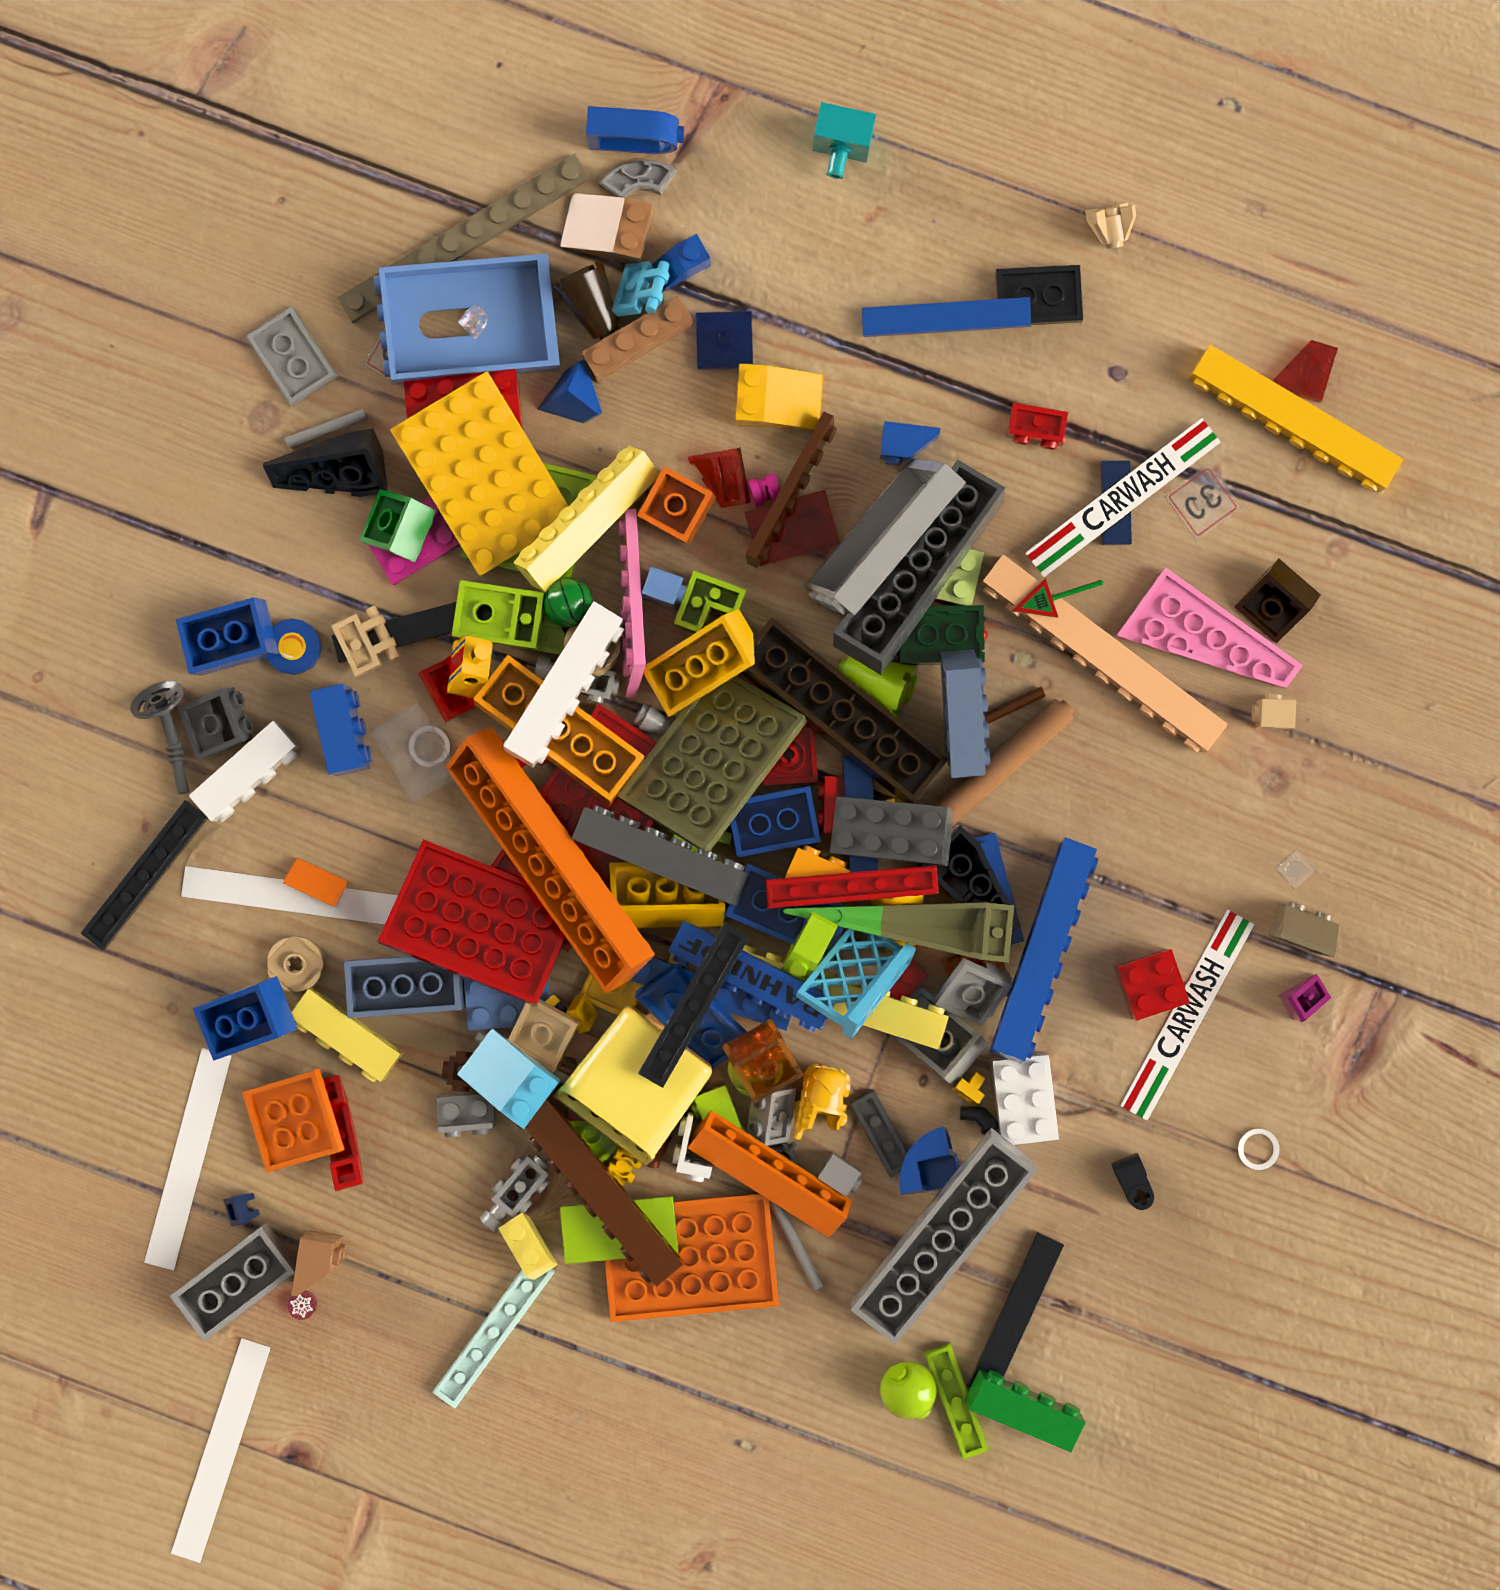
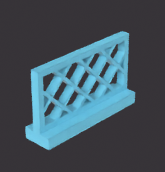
M848 929L797 991L795 997L843 1027L842 1034L852 1039L910 965L916 950L915 947L907 942L902 947L890 938L865 932L863 933L868 936L869 941L855 942L853 934L856 930ZM876 947H886L894 953L889 957H879ZM871 948L873 958L860 959L857 949ZM840 950H852L854 959L840 961L838 952ZM875 965L877 974L864 976L862 966ZM856 966L858 977L845 978L843 967ZM837 968L839 978L825 979L823 971L825 969ZM860 983L863 992L861 994L849 995L847 985ZM841 985L843 995L830 996L827 986ZM822 987L824 997L815 998L808 994L807 991L809 988ZM846 1002L848 1011L842 1016L833 1010L832 1003Z

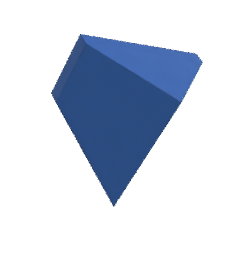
M585 360L579 361L564 371L537 410L581 423H586L602 414Z

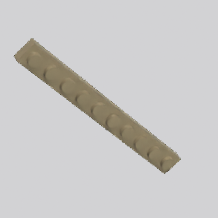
M574 153L388 267L457 261L586 183L590 178ZM379 272L337 297L352 323L375 311L377 304H382L381 293L376 294L374 277L379 276Z

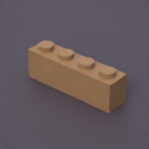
M677 295L657 307L654 314L647 313L581 353L596 381L599 382L693 327V320Z

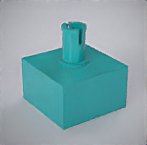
M821 102L814 132L813 151L831 155L828 170L826 171L828 177L843 179L847 158L867 163L876 114Z

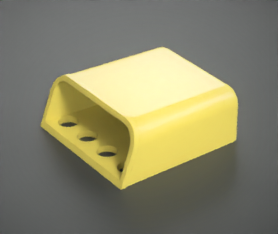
M629 1005L621 1011L553 1097L643 1165L647 1166L655 1158L658 1150L711 1076L712 1067L706 1060L686 1047L663 1088L639 1075L640 1068L663 1028L638 1009Z

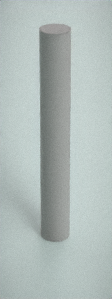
M364 409L287 436L285 441L288 448L364 421L367 419Z

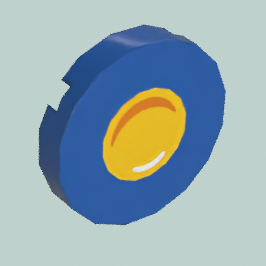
M297 619L282 620L274 625L273 631L279 654L267 657L270 664L280 672L291 675L304 673L314 667L320 658L322 647L315 629L303 620Z

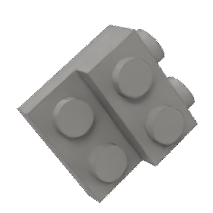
M963 958L933 998L934 1006L943 1008L948 1012L982 1026L988 1017L994 1015L1001 1000L1009 995L1012 987L1010 974L987 962L980 966Z

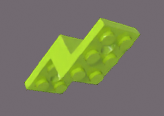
M460 580L452 637L462 638L464 636H471L489 640L496 644L509 645L513 649L560 655L564 650L566 634L563 632V627L552 622L546 615L543 606L544 592ZM482 605H488L492 609V616L486 621L479 620L477 617V609Z

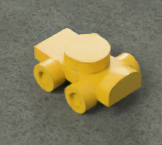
M617 1148L613 1155V1158L616 1159L615 1164L609 1162L607 1168L622 1186L625 1182L631 1184L635 1178V1173L631 1172L632 1168L639 1169L642 1163L625 1150Z

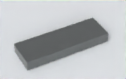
M874 1089L849 1102L887 1173L892 1177L901 1171L908 1151Z

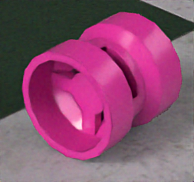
M775 472L767 474L765 478L760 480L757 478L748 480L755 507L764 505L765 501L768 500L775 501L780 492Z

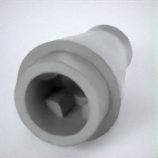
M642 704L632 722L637 725V729L661 737L672 725L651 704L649 706Z

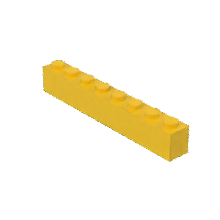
M1211 344L1204 351L1188 378L1193 381V386L1203 392L1209 390L1217 395V400L1226 406L1234 405L1241 409V414L1252 421L1256 419L1266 424L1265 428L1269 432L1276 435L1283 434L1289 438V443L1299 449H1308L1314 453L1313 457L1325 464L1330 462L1338 467L1337 471L1348 478H1352V476L1362 481L1361 485L1371 492H1381L1386 489L1404 460Z

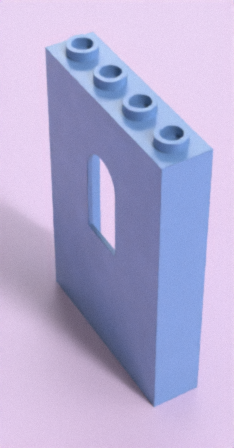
M548 253L378 267L379 276L374 277L375 292L382 295V304H377L378 320L385 323V332H380L381 347L388 350L389 359L383 360L385 377H391V385L404 384V381L482 373L486 371L516 369V373L520 374L559 370L560 362ZM474 307L476 335L431 339L424 336L420 331L419 321L427 312Z

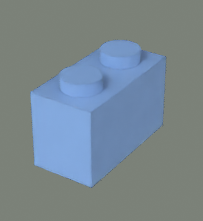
M651 567L642 590V596L644 600L675 610L677 604L681 605L687 586H684V579L682 577Z

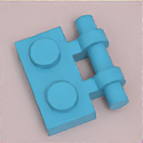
M649 261L626 264L613 303V313L617 317L640 314L643 304H646L645 311L654 314L657 306L661 304L663 299V286L667 284L669 279V263L660 261L656 269H654ZM652 283L651 289H648L649 284Z

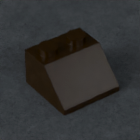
M1278 558L1234 607L1273 642L1278 643L1311 611L1321 594Z

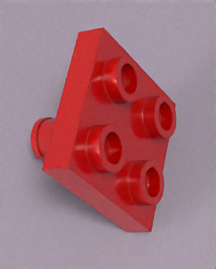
M808 726L801 729L764 778L762 786L818 782L815 731Z

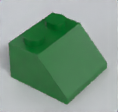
M380 489L359 541L399 558L415 562L422 550V544L427 532L432 526L436 510L412 498Z

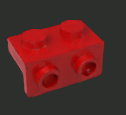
M1013 403L1007 437L1013 438V443L1029 445V442L1032 441L1041 443V448L1056 450L1057 446L1062 447L1065 443L1064 435L1068 412Z
M452 654L445 660L422 670L418 674L445 723L476 707L473 701L474 698L447 693Z
M825 776L824 782H819L818 799H823V810H818V827H823V833H832L836 796L845 797L844 778Z

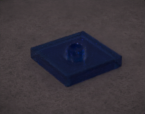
M752 311L696 313L698 370L739 369V364H753Z

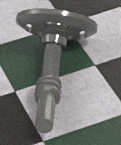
M163 681L140 692L132 701L130 711L138 719L160 717L168 743L166 751L169 753L167 756L171 758L168 761L172 764L177 791L181 795L189 793L183 763L186 759L182 756L184 755V751L181 750L183 745L179 744L170 711L182 699L184 689L179 682ZM163 691H169L168 694L160 693ZM145 703L143 706V712H140L142 704Z

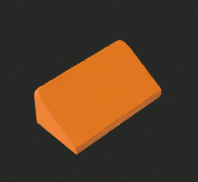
M297 858L283 883L328 905L337 907L349 881Z

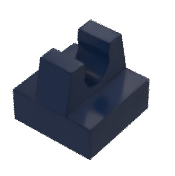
M254 1193L234 1195L223 1199L231 1226L251 1222L250 1220L260 1215L259 1209L249 1211L246 1208L247 1202L255 1199Z

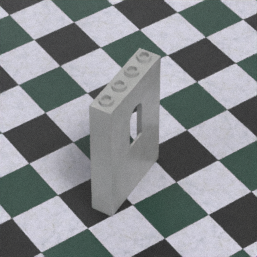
M911 458L804 587L810 591L808 597L817 605H822L826 609L830 608L842 615L846 612L855 616L966 482L946 463Z

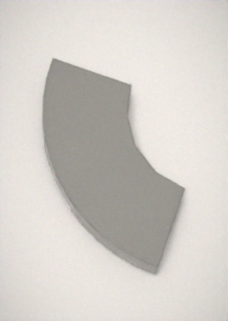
M653 160L625 163L610 171L599 182V185L615 197L626 198L640 190L653 191L661 195L677 173V170L667 164Z

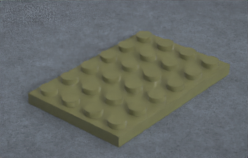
M735 676L681 711L617 797L623 803L697 849L700 848L705 852L710 851L808 720L805 715Z

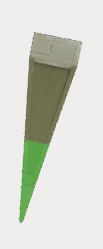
M954 903L791 908L782 910L785 914L806 919L814 912L840 927L969 958L1009 962L1014 905Z

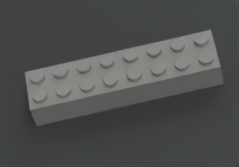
M990 1128L854 1296L851 1303V1311L896 1345L1037 1172L1036 1162L994 1129Z

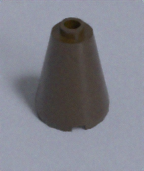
M602 260L594 262L597 268L593 264L586 266L560 279L561 286L559 282L551 285L593 339L599 337L600 340H603L615 332L614 329L618 328L619 325L617 317L612 311L613 300Z

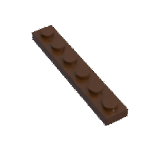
M823 412L746 552L747 564L758 568L761 561L765 562L768 559L772 550L771 542L774 537L778 538L781 535L785 526L783 520L787 513L792 514L798 502L796 497L800 489H806L811 478L809 473L813 465L817 467L821 462L824 454L822 449L825 443H830L835 436L837 428L834 426L833 415Z

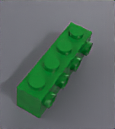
M979 1369L965 1398L969 1410L1068 1452H1072L1086 1424L1078 1407L1067 1402L1064 1405L1055 1401V1398L1045 1392H1040L1039 1394L1032 1392L1027 1385L1019 1381H1015L1014 1384L1006 1381L998 1372L990 1370L987 1373Z

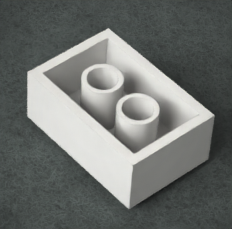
M1045 1052L1034 1053L1031 1059L1026 1058L1025 1062L1021 1064L1004 1057L989 1059L998 1133L1013 1145L1059 1140L1049 1055Z

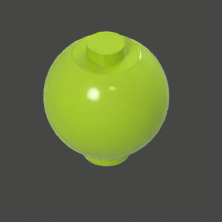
M903 1361L891 1366L885 1372L880 1384V1396L886 1409L896 1417L921 1420L931 1412V1407L935 1402L937 1393L936 1382L931 1372L923 1365L912 1361Z

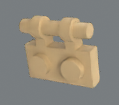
M376 606L365 610L369 620L364 623L361 622L358 614H354L331 625L355 677L381 666L378 654L382 652L386 653L389 661L399 657L395 648L397 646L394 637H390L384 625L386 620L383 615L379 614ZM372 629L375 630L380 640V643L374 646L367 634Z

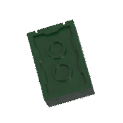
M984 605L930 606L899 649L898 663L914 666L941 665L940 652L974 649L977 659L981 658L983 664L985 662V652L983 650L985 649V641L988 637L984 627V618H982L984 616Z

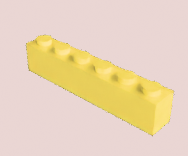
M632 446L621 450L617 454L616 459L607 468L601 470L597 478L588 487L581 490L578 497L568 507L561 510L558 518L550 526L544 528L539 533V537L530 546H527L520 552L519 557L513 563L531 586L546 592L658 478L660 473L645 452Z

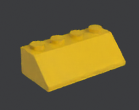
M738 609L721 616L646 664L643 674L667 716L674 715L754 665L753 632Z
M629 862L609 863V891L615 896L617 902L633 921L636 928L680 927L683 921H687L697 927L723 926L725 915L724 901Z

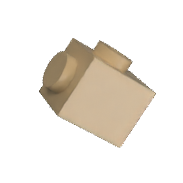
M1265 694V699L1257 700V705H1253L1252 721L1256 722V728L1295 729L1296 700H1282V695Z

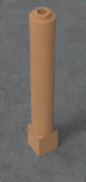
M1054 699L990 756V765H985L986 775L964 778L934 806L953 809L952 826L955 825L1074 720L1071 715L1074 713L1072 707L1064 699L1061 702Z

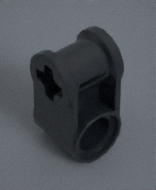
M1135 1153L1111 1163L1117 1180L1123 1188L1129 1203L1138 1210H1146L1154 1203V1192L1148 1181L1147 1173L1139 1154ZM1138 1189H1140L1143 1193L1147 1192V1195L1144 1196V1202L1140 1203L1137 1199H1133L1137 1196L1136 1191Z

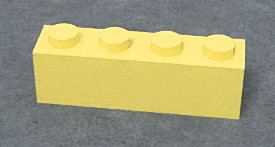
M309 988L291 1012L300 1031L304 1033L310 1031L317 1036L315 1041L328 1050L330 1047L334 1048L340 1053L338 1057L350 1066L355 1063L363 1069L361 1074L372 1082L385 1080L404 1053L357 1018H348L346 1010L315 988Z

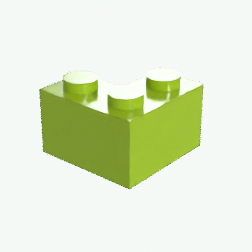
M693 570L674 622L675 627L695 634L705 627L711 610L723 615L738 609L741 610L747 594L746 589Z

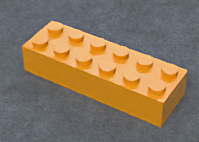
M507 655L474 697V705L512 732L542 685L543 680ZM577 707L572 716L567 714L562 721L565 727L558 739L552 738L547 745L550 751L546 759L605 803L611 805L642 764L645 756L581 708Z

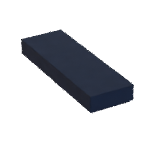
M1130 460L1101 461V495L1130 473ZM1131 511L1102 533V546L1132 544Z

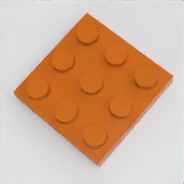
M320 1068L242 1092L266 1173L344 1150Z

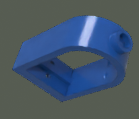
M588 106L586 136L589 150L667 154L677 150V143L684 142V126H679V119L676 116L665 112Z

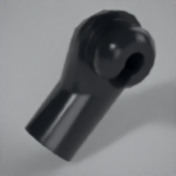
M960 1106V1120L976 1121L981 1127V1133L984 1136L990 1128L995 1131L998 1128L997 1120L986 1108Z

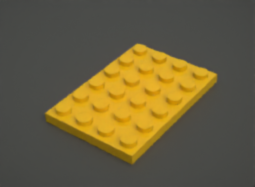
M488 371L390 429L479 576L516 555L527 546H530L539 537V533L558 518L561 510L568 507L567 502Z

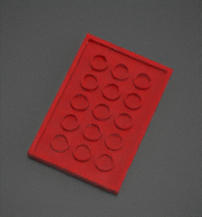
M423 839L378 938V943L537 1007L566 937L526 880Z

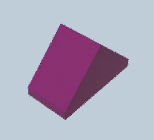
M1317 974L1279 995L1292 1019L1299 1022L1306 1021L1331 998Z

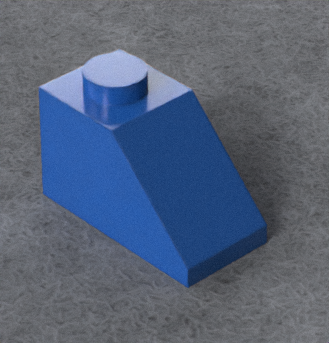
M695 234L670 248L652 264L654 269H656L660 261L669 263V279L667 284L663 286L662 292L710 267L711 259L698 234Z
M885 421L879 459L885 460V464L900 466L902 462H908L939 437L940 428Z

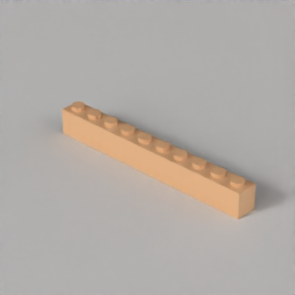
M1004 554L1000 557L981 582V585L985 587L983 592L995 601L997 598L1001 599L1007 604L1005 606L1007 611L1016 617L1022 615L1029 621L1027 625L1038 634L1046 633L1052 638L1050 640L1052 645L1061 651L1067 649L1074 655L1072 659L1083 668H1086L1088 665L1096 671L1094 676L1106 685L1112 683L1119 689L1117 693L1128 702H1131L1133 699L1141 705L1139 710L1151 719L1154 716L1163 722L1162 728L1173 736L1178 733L1186 739L1184 744L1196 753L1199 750L1207 752L1228 724L1062 598L1053 601L1059 618L1013 612L1012 610L1041 582Z

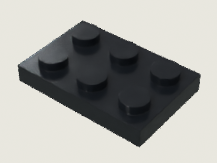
M1080 265L996 269L997 299L1030 297L1031 325L1082 323L1083 307Z

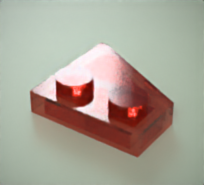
M1311 340L1272 381L1298 397L1320 403L1323 400L1338 348Z
M741 447L688 456V461L691 465L695 464L703 476L702 481L716 496L715 500L721 508L751 503Z

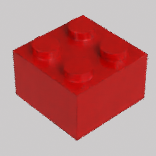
M1165 949L1114 966L1132 1020L1138 1021L1190 1003L1172 949Z

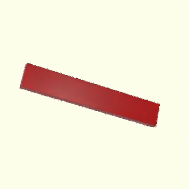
M936 865L765 880L767 908L939 894Z

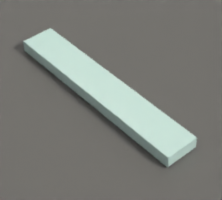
M552 1268L535 1280L526 1277L521 1270L432 1393L455 1409L556 1270Z

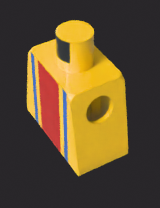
M464 636L453 642L447 693L474 698L489 677L492 641ZM469 678L471 682H467L465 679Z

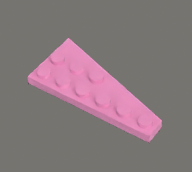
M627 509L624 512L623 520H618V536H622V545L619 547L620 562H623V570L621 571L623 598L619 617L623 619L622 625H624L625 629L624 634L621 636V650L624 651L622 674L625 677V697H636L646 661L636 509Z
M1166 567L1116 635V637L1283 689L1288 687L1303 666Z

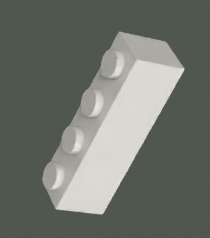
M272 721L193 791L189 797L210 821L217 822L220 819L223 822L234 813L233 807L239 801L244 803L256 793L254 788L261 782L266 784L277 774L274 771L282 763L286 766L298 755L296 751L300 746L278 722Z

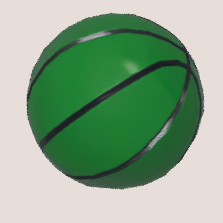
M570 577L560 578L554 582L545 592L543 600L546 615L552 622L561 627L578 626L593 603L589 588L578 579Z

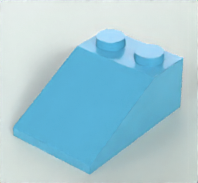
M493 1028L457 1074L495 1108L523 1129L560 1082L558 1077Z

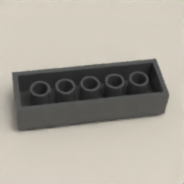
M594 805L593 810L584 807L572 836L573 840L729 904L738 905L750 875L743 872L745 866L726 858L723 863L718 862L719 855L709 851L705 852L698 848L696 853L691 850L693 845L675 837H672L671 842L665 840L667 834L646 826L645 831L640 830V823L621 815L619 820L613 819L616 813Z

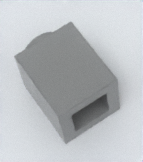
M833 1151L817 1174L818 1179L844 1196H847L850 1191L855 1193L863 1180L859 1177L861 1175L859 1168Z

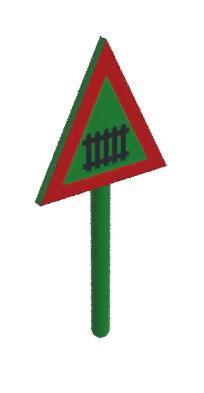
M1045 578L1012 611L1059 618L1054 600L1101 586L1104 582L1103 580H1098L1051 596Z

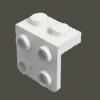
M689 1111L688 1117L682 1116L678 1135L683 1136L682 1144L676 1143L672 1163L678 1164L676 1172L687 1174V1179L703 1182L704 1178L710 1179L713 1164L705 1159L686 1155L694 1112Z

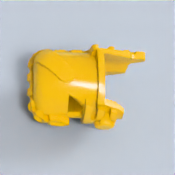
M812 1064L806 1069L803 1075L801 1100L796 1101L794 1104L796 1106L793 1114L795 1117L794 1127L796 1129L794 1139L800 1140L804 1130L812 1129L817 1114L825 1115L826 1123L830 1130H839L840 1126L846 1124L847 1115L845 1110L847 1105L843 1104V1098L849 1095L850 1077L844 1070H838L835 1067L829 1068L825 1065L819 1066L818 1064Z

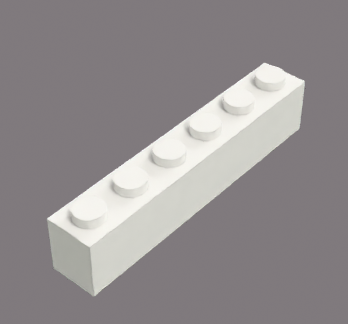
M596 602L592 603L503 745L504 751L534 768L537 762L543 763L550 751L547 748L552 738L558 739L565 727L562 724L567 714L572 716L580 703L577 700L578 695L582 690L587 692L595 679L592 676L593 671L597 666L602 668L610 653L606 650L611 642L617 644L625 630L621 628L623 624L621 617Z

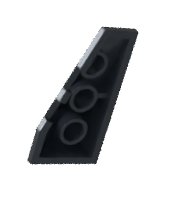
M373 428L347 432L263 463V468L273 488L307 491L309 488L323 489L327 494H335V491L351 492V496L356 497L376 495L380 489L388 490L383 449Z
M959 825L951 833L948 867L937 866L938 886L956 903L1010 905L981 845ZM917 863V865H918L919 867H920V866H932V865H928V864H918V863ZM1013 913L1012 933L1021 925L1015 913Z

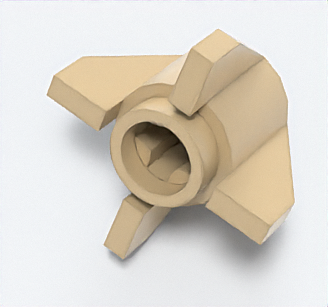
M1128 202L1115 206L1085 210L1087 223L1098 237L1100 244H1106L1107 249L1123 246V241L1128 240L1136 218L1135 205L1128 206Z

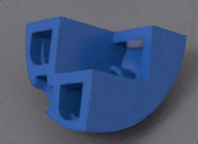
M944 1126L923 1135L908 1151L900 1171L899 1187L901 1195L941 1190L960 1167L957 1154L954 1153L951 1137Z

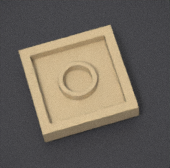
M540 999L537 1007L525 1003L508 1040L544 1068L554 1073L558 1070L580 1025V1021Z

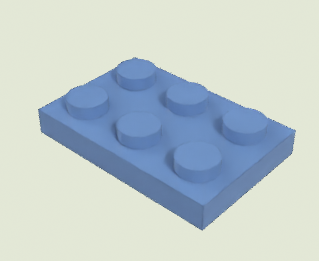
M464 978L468 1031L515 1026L526 1002ZM549 979L540 997L544 1002L551 997Z

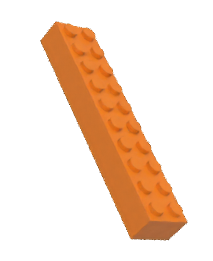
M492 726L466 737L445 768L604 992L607 994L629 982L655 955L649 943L639 933L633 921L627 916L615 896L606 887L600 875L586 859L583 851L578 848L568 834L567 829L561 824L549 804L545 802L536 789L534 783L530 781L520 767L518 761L511 754L504 751L503 740L497 735Z

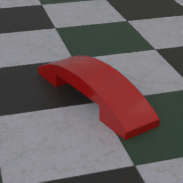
M340 1075L323 1079L344 1146L343 1151L330 1155L331 1163H329L336 1192L364 1184L357 1137Z

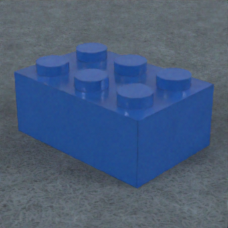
M253 597L176 619L189 674L203 676L279 654L267 603L264 599Z
M345 684L309 691L328 775L342 776L370 769L369 762H373L370 746H365L363 735H366L367 732L363 718L359 719L357 708L360 707L357 691H353L352 687Z
M810 786L750 797L731 822L737 858L821 842Z
M277 976L193 1008L213 1061L279 1038L298 1029Z

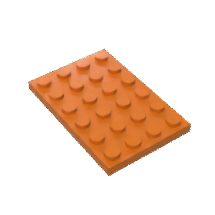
M759 1193L674 1201L678 1254L684 1261L678 1270L657 1287L653 1282L648 1284L638 1272L641 1268L635 1260L631 1262L627 1258L605 1260L610 1322L779 1306L770 1203L768 1199Z

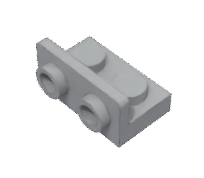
M753 1084L746 1133L767 1146L789 1142L797 1088L790 1085L767 1088L761 1084Z
M479 1093L436 1097L437 1133H444L445 1137L461 1136V1131L472 1130L473 1135L488 1134L489 1129L496 1126L495 1107Z

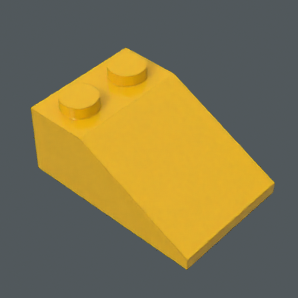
M739 364L736 425L813 431L820 419L823 375L767 365Z

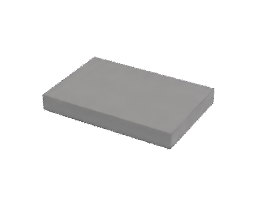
M292 306L245 336L291 407L338 378V375Z

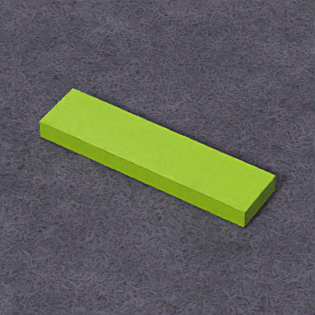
M950 1342L923 1351L931 1374L935 1379L936 1388L962 1459L964 1460L989 1451L976 1412L969 1410L965 1398L968 1390Z

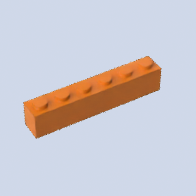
M712 1110L695 1128L688 1144V1149L828 1238L847 1219L852 1203L850 1198L833 1189Z

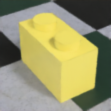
M521 1213L498 1228L526 1277L535 1280L558 1265L530 1216Z

